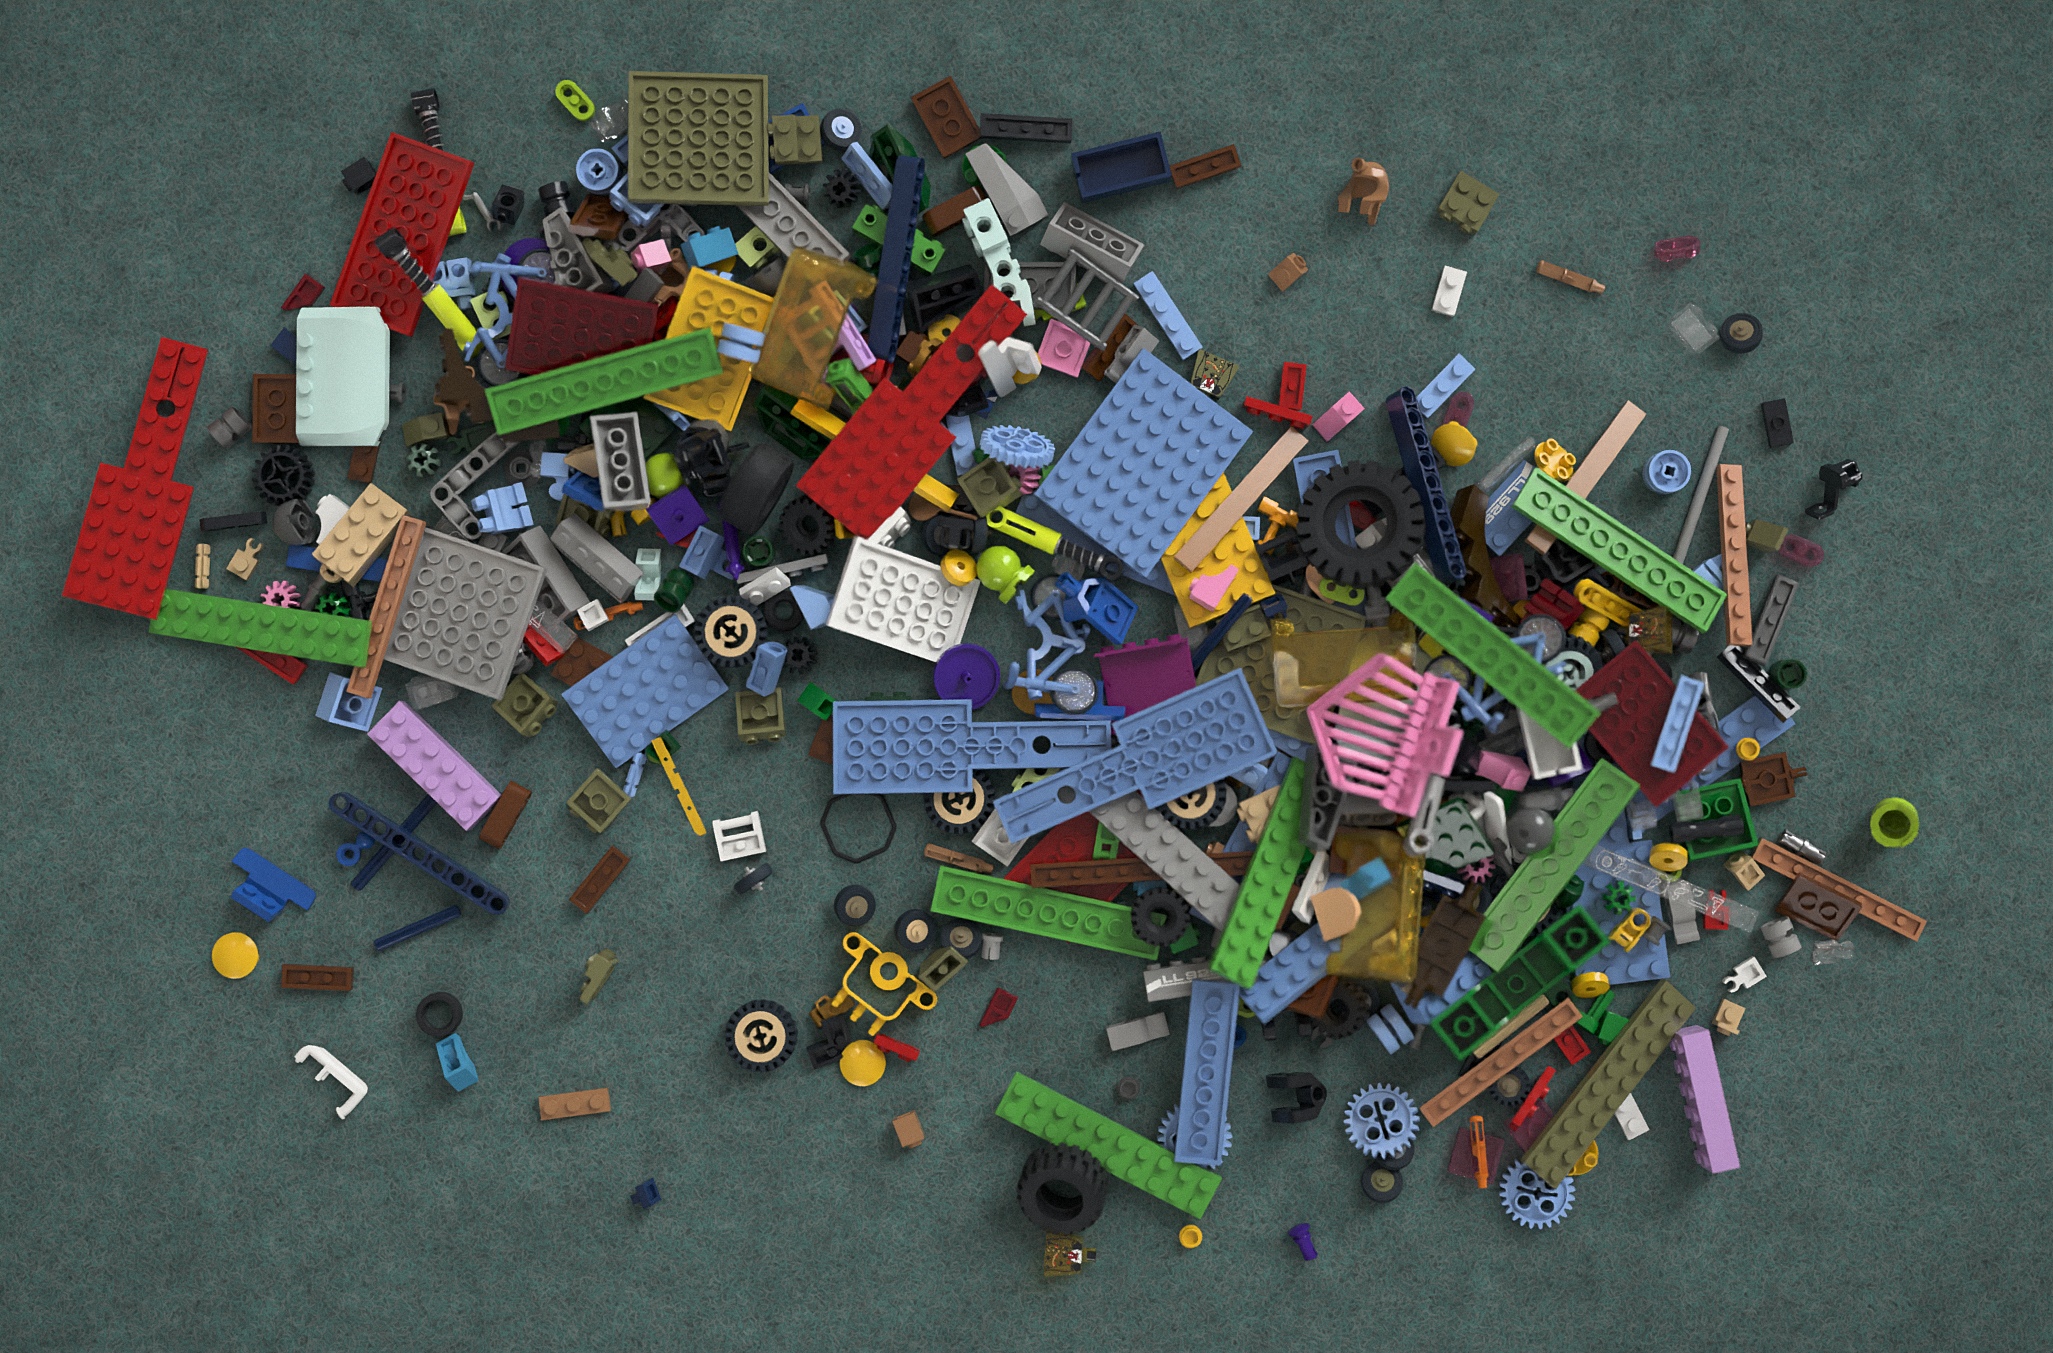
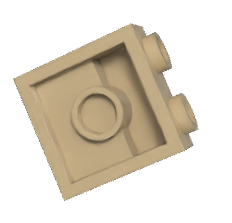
M1281 784L1238 802L1240 808L1236 810L1242 822L1246 821L1249 829L1246 830V834L1251 843L1255 842L1256 845L1258 844Z

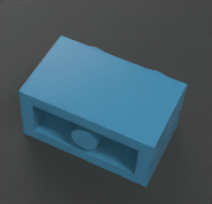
M720 226L706 230L707 235L701 236L700 232L687 236L688 241L680 245L689 270H691L692 266L700 268L738 254L729 227L722 230Z

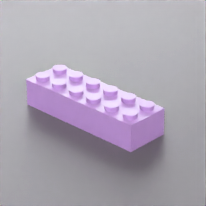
M399 701L367 733L466 831L472 830L495 807L501 797V794L406 701Z
M1698 1025L1681 1028L1678 1032H1675V1036L1669 1042L1671 1050L1675 1051L1677 1060H1674V1067L1677 1074L1680 1073L1682 1082L1679 1083L1681 1095L1686 1098L1687 1105H1684V1111L1687 1119L1691 1120L1692 1127L1689 1128V1133L1692 1141L1696 1142L1697 1150L1694 1151L1696 1162L1711 1173L1740 1168L1710 1032Z

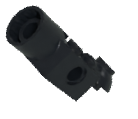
M1556 538L1544 555L1537 550L1534 552V565L1524 564L1518 566L1512 572L1510 586L1517 597L1523 600H1531L1541 590L1540 584L1545 578L1563 589L1599 565L1559 538ZM1523 580H1530L1533 583V587H1526L1523 584Z

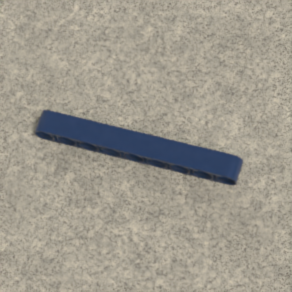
M900 155L896 161L868 340V348L876 361L881 359L885 360V363H893L896 357L925 173V161L920 157Z
M1404 386L1387 397L1386 405L1407 479L1411 482L1412 488L1417 491L1421 500L1425 521V536L1423 537L1435 579L1444 586H1448L1463 578L1466 569L1417 396L1412 388Z
M339 792L330 798L329 808L333 813L491 914L499 915L508 909L510 899L506 893L348 792ZM338 797H343L346 800V807L344 809L337 806L336 800ZM358 809L366 813L365 821L357 819L356 812ZM377 822L385 824L386 831L384 834L376 831ZM397 835L405 837L406 843L404 846L396 844L395 838ZM417 847L424 849V859L416 857L415 849ZM436 860L444 862V871H437L435 869L434 863ZM456 872L464 875L465 881L463 884L455 882L454 874ZM475 885L483 887V896H476L474 894L473 888ZM494 898H501L503 900L504 906L502 909L494 907Z

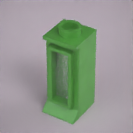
M850 359L829 363L825 382H829L851 409L853 416L874 389Z

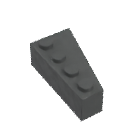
M1318 744L1306 749L1298 843L1319 852L1330 848L1348 792L1333 787ZM1337 756L1339 763L1357 767L1358 762ZM1343 774L1345 781L1351 783L1353 777Z

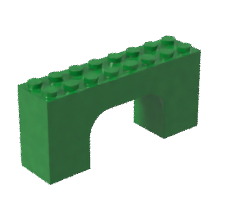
M1579 904L1515 954L1500 973L1495 970L1428 1024L1457 1060H1462L1495 1034L1511 1018L1610 943V940Z

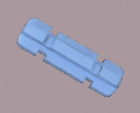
M637 753L633 756L632 761L634 762L630 766L625 781L627 784L624 785L623 791L630 797L635 796L637 790L635 787L639 784L643 771L642 765L646 762V756L643 753Z

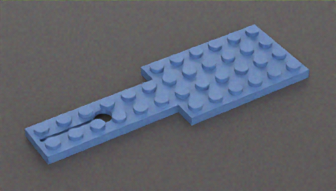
M1241 668L1113 723L1112 726L1121 746L996 799L993 803L1011 844L1139 788L1150 810L1277 755L1278 752ZM1064 785L1071 786L1076 793L1075 799L1068 804L1060 802L1057 797L1059 788Z
M972 699L833 701V794L973 792V769L1070 768L1111 750V720L972 722ZM1039 736L1047 737L1050 740V750L1045 754H1038L1033 749V741ZM1077 745H1106V746H1077Z
M1586 729L1577 741L1594 769L1595 766L1593 764L1596 761L1587 755L1584 748V737L1588 731ZM1616 762L1611 764L1619 770V766ZM1588 774L1572 780L1574 794L1585 781ZM1624 810L1574 874L1585 881L1583 893L1574 905L1566 908L1568 913L1580 904L1607 938L1612 929L1627 914L1624 908L1622 909V915H1614V907L1610 911L1603 907L1607 900H1601V894L1608 893V889L1605 886L1609 883L1614 888L1616 880L1624 881L1623 888L1628 884L1633 887L1634 890L1630 893V896H1636V903L1631 901L1629 903L1631 908H1641L1646 911L1650 916L1651 922L1653 921V915L1663 921L1658 894V882H1656L1657 879H1654L1657 878V874L1653 873L1656 871V868L1649 862V852L1653 847L1652 840L1628 841ZM1617 893V897L1614 900L1620 903V898L1623 895ZM1639 913L1633 917L1635 925H1640L1644 921L1643 914ZM1620 934V936H1621L1622 938H1624L1625 940H1627V938H1626L1625 936H1623L1622 934ZM1665 934L1659 940V946H1656L1641 935L1629 952H1625L1623 950L1624 947L1614 939L1610 940V943L1574 970L1575 977L1584 973L1599 972L1607 975L1609 985L1669 978L1670 971Z

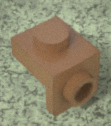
M1293 253L1287 256L1268 275L1283 292L1301 275L1305 274L1308 268L1304 259Z

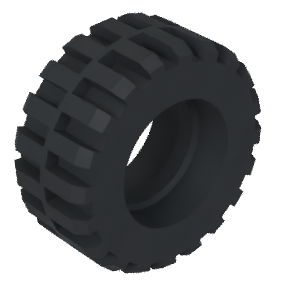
M1053 1143L1046 1145L1045 1149L1040 1147L1035 1150V1153L1030 1154L1027 1158L1017 1185V1201L1022 1206L1021 1211L1023 1214L1029 1216V1221L1034 1225H1040L1039 1228L1044 1231L1047 1229L1051 1230L1052 1234L1059 1235V1232H1062L1065 1235H1071L1073 1231L1080 1233L1085 1231L1086 1227H1092L1102 1214L1108 1193L1109 1181L1106 1177L1105 1168L1103 1166L1100 1167L1101 1162L1096 1157L1093 1158L1091 1152L1086 1149L1083 1151L1079 1149L1080 1146L1074 1144L1072 1147L1067 1146V1143H1059L1057 1146ZM1050 1180H1063L1074 1185L1081 1195L1072 1198L1061 1197L1052 1193L1044 1183Z

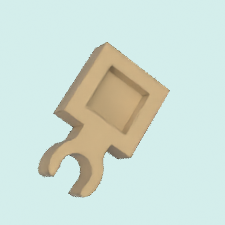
M253 538L247 540L245 551L240 549L236 551L226 568L245 580H249L260 561L254 557L263 549L262 543H259L256 549L252 548Z

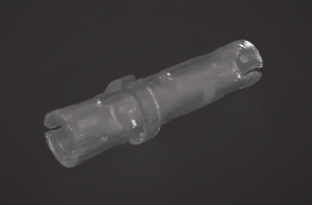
M1526 436L1498 464L1491 466V470L1477 482L1479 487L1488 493L1496 483L1504 480L1507 477L1506 474L1537 447L1536 442L1530 436Z

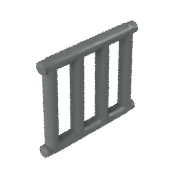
M1070 248L1067 254L1069 257L1043 296H1039L1035 300V304L1092 345L1104 351L1107 346L1106 341L1131 303H1135L1139 296L1079 252ZM1077 262L1087 271L1062 309L1059 310L1049 302ZM1096 276L1106 284L1079 324L1068 315L1093 277ZM1114 289L1123 295L1124 299L1099 337H1097L1087 328Z

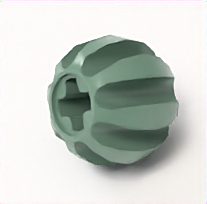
M422 443L420 449L415 445L410 448L413 454L411 456L407 454L406 461H411V464L407 466L411 473L417 471V477L424 478L426 472L432 476L436 473L434 466H440L441 464L440 459H435L439 452L436 448L430 450V444ZM423 456L427 457V460L424 461V465L420 463V461L423 460Z

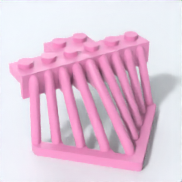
M1378 653L1307 708V714L1333 787L1342 791L1381 800L1380 806L1396 813L1415 817L1429 774L1434 773L1447 777L1449 775L1463 732L1455 728L1446 727L1460 683L1454 680L1438 678L1427 672L1421 677L1393 658ZM1388 666L1418 685V692L1378 672V670ZM1368 678L1376 680L1415 701L1414 705L1402 703L1365 687L1361 683ZM1354 691L1409 715V720L1398 718L1344 698V696ZM1332 705L1341 706L1403 729L1405 732L1401 734L1387 731L1327 711V709ZM1323 719L1400 744L1399 748L1386 746L1325 725ZM1330 737L1393 757L1395 761H1384L1332 745ZM1337 756L1391 772L1390 776H1382L1339 763ZM1343 774L1386 786V788L1380 791L1345 781Z

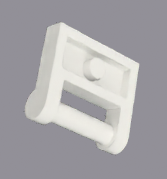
M758 811L751 812V815L729 820H713L720 861L766 852ZM753 824L754 831L723 837V830Z

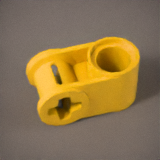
M1633 908L1612 929L1608 938L1610 940L1614 939L1624 947L1623 950L1625 952H1629L1651 923L1649 914L1641 908ZM1639 913L1643 914V923L1635 925L1633 917ZM1620 934H1622L1623 936H1625V937L1627 938V940H1625L1624 938H1622V937L1620 936Z

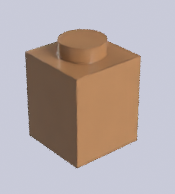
M915 1110L893 1118L892 1122L902 1147L908 1145L909 1148H913L922 1144L921 1140L924 1139L925 1134Z

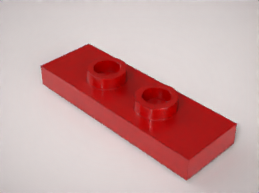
M1547 1066L1509 1125L1511 1129L1517 1132L1526 1116L1531 1119L1538 1108L1534 1105L1538 1098L1543 1100L1550 1090L1547 1084L1556 1072L1555 1069Z

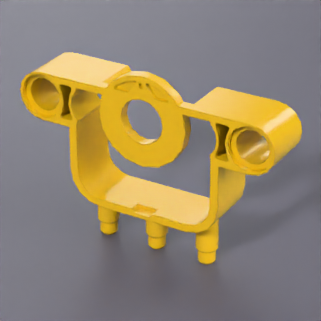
M852 932L843 938V949L856 960L845 973L842 979L843 987L834 997L831 1004L837 1008L849 994L859 1002L850 1016L852 1021L856 1022L866 1009L875 1014L877 1019L868 1031L870 1035L874 1036L887 1020L895 1019L909 1001L924 1010L932 1009L936 1005V994L916 977L908 973L907 964L900 955L891 952L882 953L858 933ZM851 936L859 940V946L855 950L849 949L846 944L847 939ZM868 948L878 953V956L870 966V976L877 987L883 990H894L899 988L906 978H910L916 983L915 990L908 994L896 1012L888 1017L881 1015L851 992L846 984L848 976L860 962L864 951ZM891 962L897 966L898 974L893 980L882 978L880 968L884 963ZM923 993H929L932 997V1002L928 1006H923L920 1003V996Z

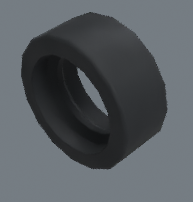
M446 992L432 993L423 998L416 1011V1020L420 1029L434 1037L445 1036L456 1030L463 1016L462 1005L458 999ZM439 1000L449 1004L453 1012L451 1022L441 1028L432 1026L426 1018L428 1006L434 1001Z

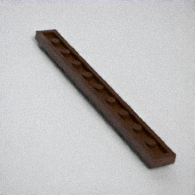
M1254 851L1211 853L1206 855L1230 877L1245 876ZM1140 858L1030 864L1032 888L1164 881Z

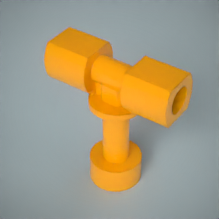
M1264 496L1257 511L1269 516L1268 521L1271 525L1263 541L1258 540L1257 543L1262 544L1274 539L1279 527L1285 528V525L1297 530V512L1293 510L1287 512L1277 507L1279 503ZM1274 549L1269 550V551H1267L1266 553L1269 552V554H1270V556H1271V554H1272V552H1273Z

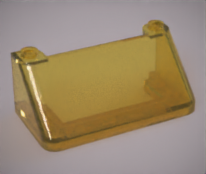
M797 248L792 251L762 333L766 334L763 346L756 347V349L761 351L758 363H750L749 372L751 376L766 385L828 410L833 398V392L829 386L821 382L853 297L862 299L868 297L872 293L877 279L855 264L805 248Z
M1401 611L1394 612L1389 616L1388 627L1295 633L1294 624L1290 620L1271 619L1276 701L1282 707L1310 706L1378 653L1393 658L1417 674L1416 640L1413 621ZM1388 666L1378 670V672L1417 691L1415 683ZM1371 678L1361 683L1365 687L1398 701L1410 699ZM1354 691L1344 696V698L1357 703L1377 702Z
M1385 832L1338 834L1337 853L1342 859L1348 860L1346 879L1356 873L1359 868L1380 857L1392 877V882L1358 901L1360 916H1358L1355 928L1350 933L1341 936L1340 952L1329 954L1326 961V974L1398 983H1410L1414 980L1417 965L1425 853L1418 857L1408 855L1403 847L1404 838ZM1414 842L1416 847L1422 848L1420 843Z

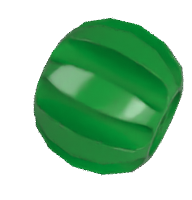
M331 592L329 597L324 594L319 598L321 604H315V610H319L320 613L337 616L349 615L350 609H345L348 601L345 597L339 599V593ZM332 606H335L336 610H333L332 613H329V609H331Z
M1616 880L1614 888L1611 883L1607 884L1605 888L1608 889V893L1601 894V900H1607L1603 907L1607 911L1614 907V915H1622L1623 908L1628 913L1633 909L1629 906V903L1631 901L1636 903V896H1630V893L1634 890L1633 887L1628 884L1623 888L1624 881ZM1617 893L1623 895L1620 898V903L1614 900L1617 897Z

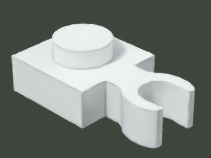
M1751 956L1733 968L1736 975L1727 976L1722 982L1726 984L1732 980L1733 987L1728 989V992L1733 993L1739 989L1741 984L1748 989L1767 976L1756 958Z

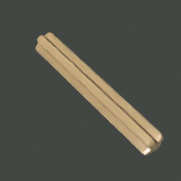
M1543 994L1500 1027L1495 1034L1472 1051L1477 1058H1481L1545 1008L1549 1004L1548 999Z

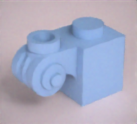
M542 452L540 475L556 479L557 483L550 486L549 494L552 498L562 501L564 494L561 492L563 484L572 477V474L576 473V468L564 462L563 458L567 454Z

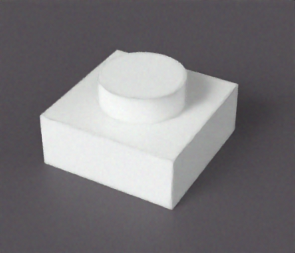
M598 599L577 609L588 631L609 621Z

